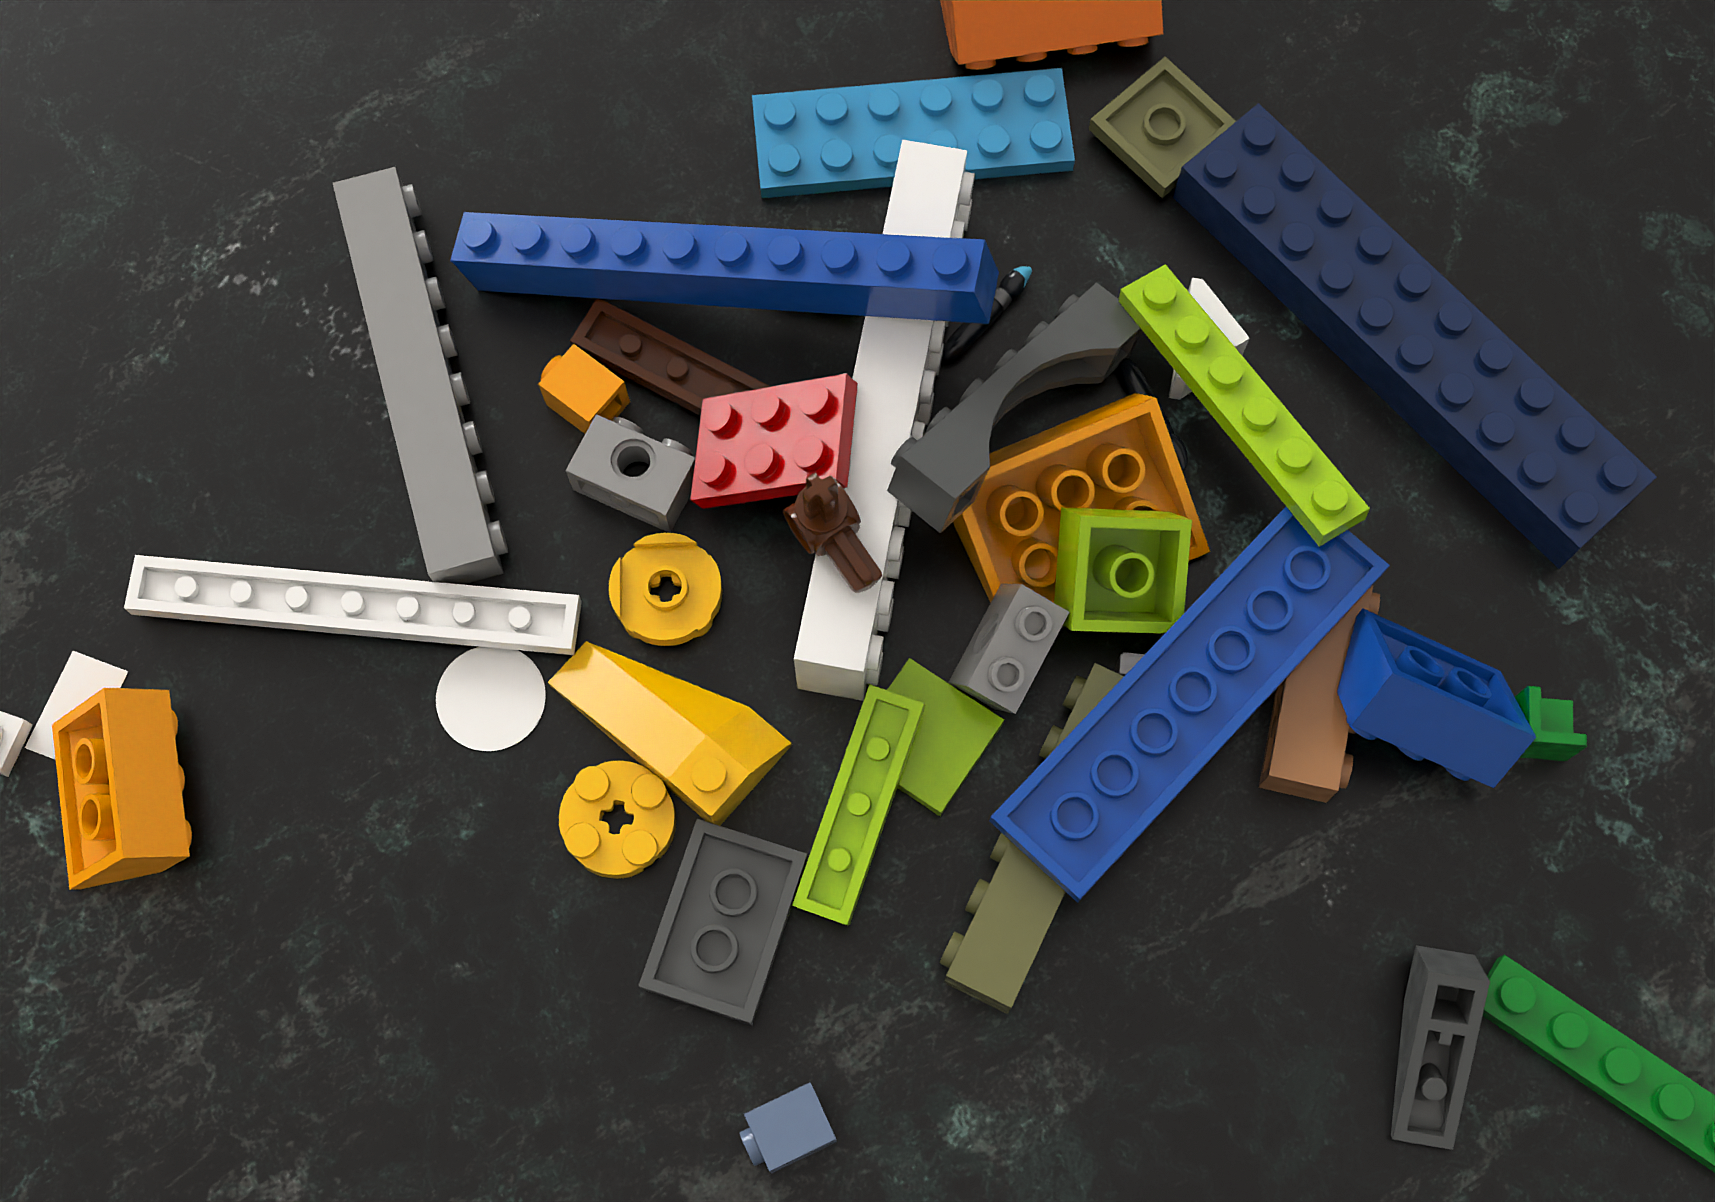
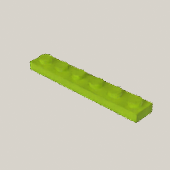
M1166 264L1120 289L1119 303L1319 547L1366 519L1370 510L1369 506Z

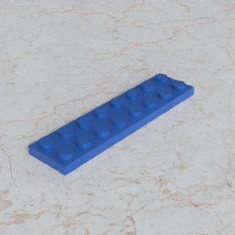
M1285 507L990 817V822L1078 903L1384 574L1390 565L1349 530L1319 547L1290 510Z

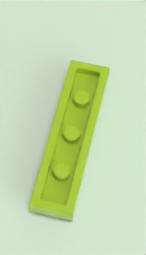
M869 684L792 906L845 925H850L926 706L924 702Z

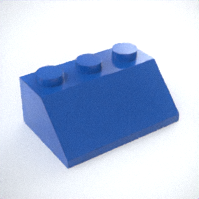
M1362 608L1356 616L1337 690L1347 715L1346 721L1357 734L1366 739L1375 740L1380 738L1396 745L1405 755L1414 760L1421 761L1426 758L1442 765L1449 773L1460 780L1469 781L1472 778L1494 788L1536 738L1501 671Z

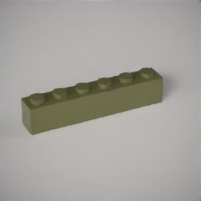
M1097 663L1094 664L1087 679L1076 675L1063 703V706L1071 709L1072 712L1064 729L1055 725L1052 726L1039 756L1046 759L1124 676ZM1001 833L990 856L991 859L999 862L996 872L990 883L979 879L965 908V911L975 916L965 936L954 931L939 964L949 968L945 977V984L1008 1014L1065 891Z

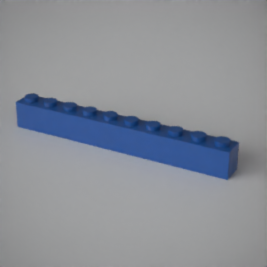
M472 212L463 213L450 259L478 291L989 324L999 271L984 239Z

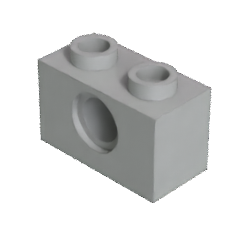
M596 414L566 469L572 489L671 533L691 495L695 466L693 453L677 441L663 439L661 443L643 435V430L627 419L615 417L611 421ZM633 462H644L650 465L648 470L641 476L628 477L623 474L624 469Z
M1001 584L948 683L995 710L1016 714L1063 626L1069 611L1023 584Z

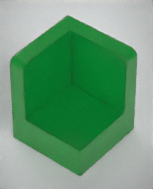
M1527 686L1515 696L1536 735L1535 740L1520 756L1521 758L1568 761L1587 747V735L1573 733L1572 700L1541 698V687Z

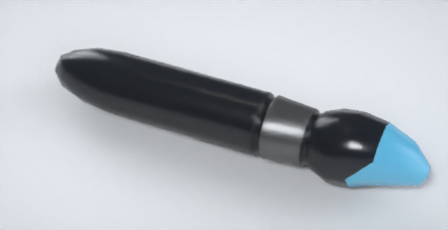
M1020 266L1004 276L995 291L989 324L963 322L945 343L942 355L943 360L951 361L962 355L998 318L1010 302L1021 295L1032 273L1031 267Z

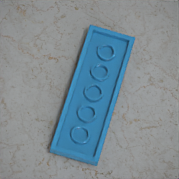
M1062 68L752 95L761 198L893 187L902 140L967 150L965 172L975 173L974 179L1073 171L1075 158Z

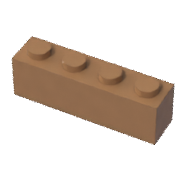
M1373 585L1276 689L1258 788L1325 803L1339 791V788L1346 789L1353 766V755L1345 753L1348 733L1355 734L1356 732L1346 721L1347 715L1337 690L1356 616L1362 608L1378 614L1380 594L1372 592Z

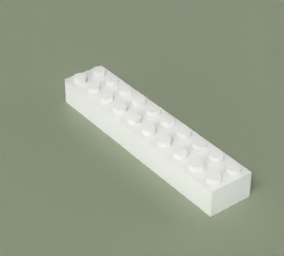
M902 140L883 234L963 238L964 231L968 229L972 207L971 196L975 173L965 172L967 150ZM865 316L852 378L858 385L848 487L843 489L850 497L860 516L861 523L859 524L860 528L856 536L882 571V577L870 589L855 593L827 554L823 556L815 555L794 655L798 689L864 701L867 684L878 685L883 661L882 647L884 637L878 636L877 632L878 630L884 632L889 630L894 604L892 597L895 582L888 581V578L899 579L904 553L905 528L898 526L909 527L912 510L887 491L896 469L891 465V461L897 450L907 439L913 437L918 441L924 436L926 425H929L934 400L935 376L939 375L944 349L945 327L949 325V321Z

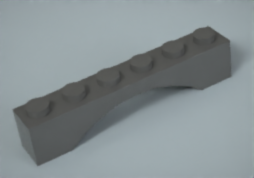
M1097 282L1081 297L1072 294L1062 304L1055 319L1050 324L1042 321L1032 330L1020 351L1016 352L1014 349H1010L1002 356L996 364L992 375L986 381L981 377L974 380L962 395L959 405L953 410L948 407L941 409L928 425L924 436L918 441L910 437L900 446L891 461V465L896 469L887 491L941 533L975 501L990 468L989 441L991 431L1003 415L1025 399L1049 389L1074 384L1102 383L1118 368L1124 358H1128L1131 355L1143 331L1119 303V299Z

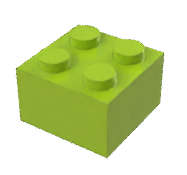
M1061 507L1054 603L1069 611L1063 626L1071 631L1165 634L1184 614L1192 520L1166 511Z

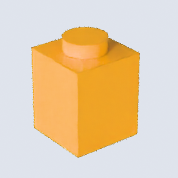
M575 344L563 356L557 355L549 361L541 374V381L538 383L546 405L584 434L587 432L596 414L613 421L630 403L625 382Z

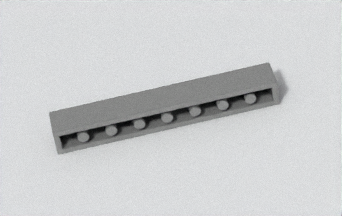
M396 167L334 182L333 187L428 575L433 582L463 585L503 574L499 555L508 553V547L500 521L490 522L486 505L495 502L494 492L487 471H477L474 455L483 453L474 421L465 423L461 406L470 404V399L462 373H452L449 358L458 356L449 324L440 326L437 310L444 309L446 306L437 277L428 278L425 263L433 262L434 259L425 230L417 232L413 217L422 215L413 184L403 185Z

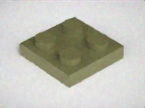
M1163 57L1090 119L1089 130L1163 198L1176 187L1182 166L1234 124L1236 120L1167 57Z

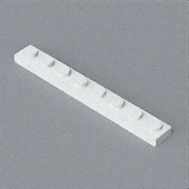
M135 555L124 609L131 615L574 655L582 601L579 595Z

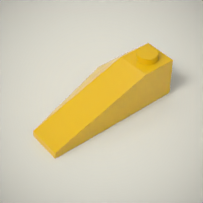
M587 641L548 681V684L640 765L661 778L664 785L701 818L719 826L792 746L788 739L750 707Z

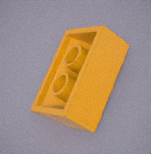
M103 688L52 724L69 890L84 889L160 873L190 857L189 847L192 832L189 822L185 819L182 797L185 776L183 768L178 764L175 741L178 720L176 713L171 708L169 690Z

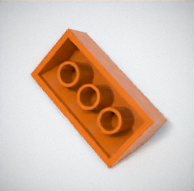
M940 0L950 52L958 65L965 64L967 69L990 68L996 65V59L1015 56L1016 60L1020 62L1039 61L1047 57L1048 51L1067 49L1069 54H1087L1098 49L1097 44L1116 41L1117 45L1122 47L1140 46L1148 43V37L1163 35L1162 0Z

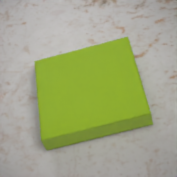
M909 658L887 690L924 702L926 706L897 788L941 817L1002 727L1004 719Z

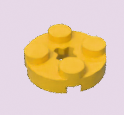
M677 533L651 534L633 544L634 548L628 551L622 560L619 557L612 568L609 579L610 601L615 615L623 624L627 633L633 638L658 646L679 645L690 641L694 637H701L706 634L712 626L713 619L719 612L723 594L720 572L717 563L711 555L709 556L704 549L697 546V542ZM672 577L674 586L682 587L680 594L673 595L672 600L668 602H661L659 596L650 594L651 588L661 585V578Z
M609 761L597 766H588L576 775L574 783L567 789L561 802L559 828L567 850L588 871L607 878H628L643 872L644 868L652 865L657 858L660 859L667 852L676 830V811L663 780L649 769L634 762ZM615 805H624L625 812L634 816L632 825H622L620 834L610 833V825L602 821L604 813L612 812Z

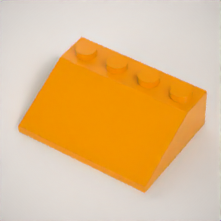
M1138 393L1131 394L990 453V468L975 501L953 521L990 603L1001 584H1023L1054 603L1061 507L1172 512L1192 520L1189 561L1210 552L1157 398Z

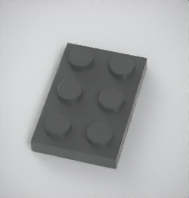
M697 819L643 971L639 988L753 1025L808 860V854Z

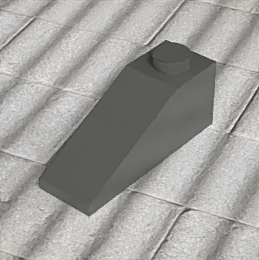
M1415 946L1403 1006L1391 1126L1393 1140L1450 1150L1454 1148L1490 984L1486 973L1475 955Z

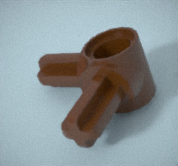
M817 473L810 474L806 478V487L799 492L795 503L783 510L784 517L797 540L809 554L814 552L817 556L827 554L853 592L860 593L866 591L881 579L882 571L856 536L860 528L859 524L861 523L857 509L846 491L831 475L821 479Z

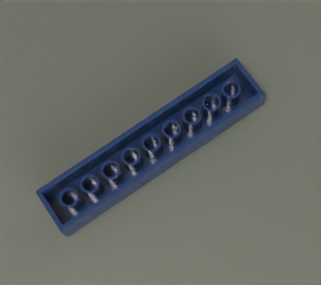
M1259 103L1182 166L1173 198L1558 569L1657 478L1650 469Z

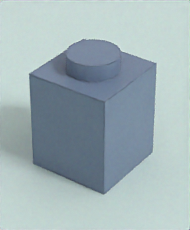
M811 1082L745 1113L744 1116L750 1128L739 1132L753 1165L756 1166L765 1162L770 1173H774L837 1142Z

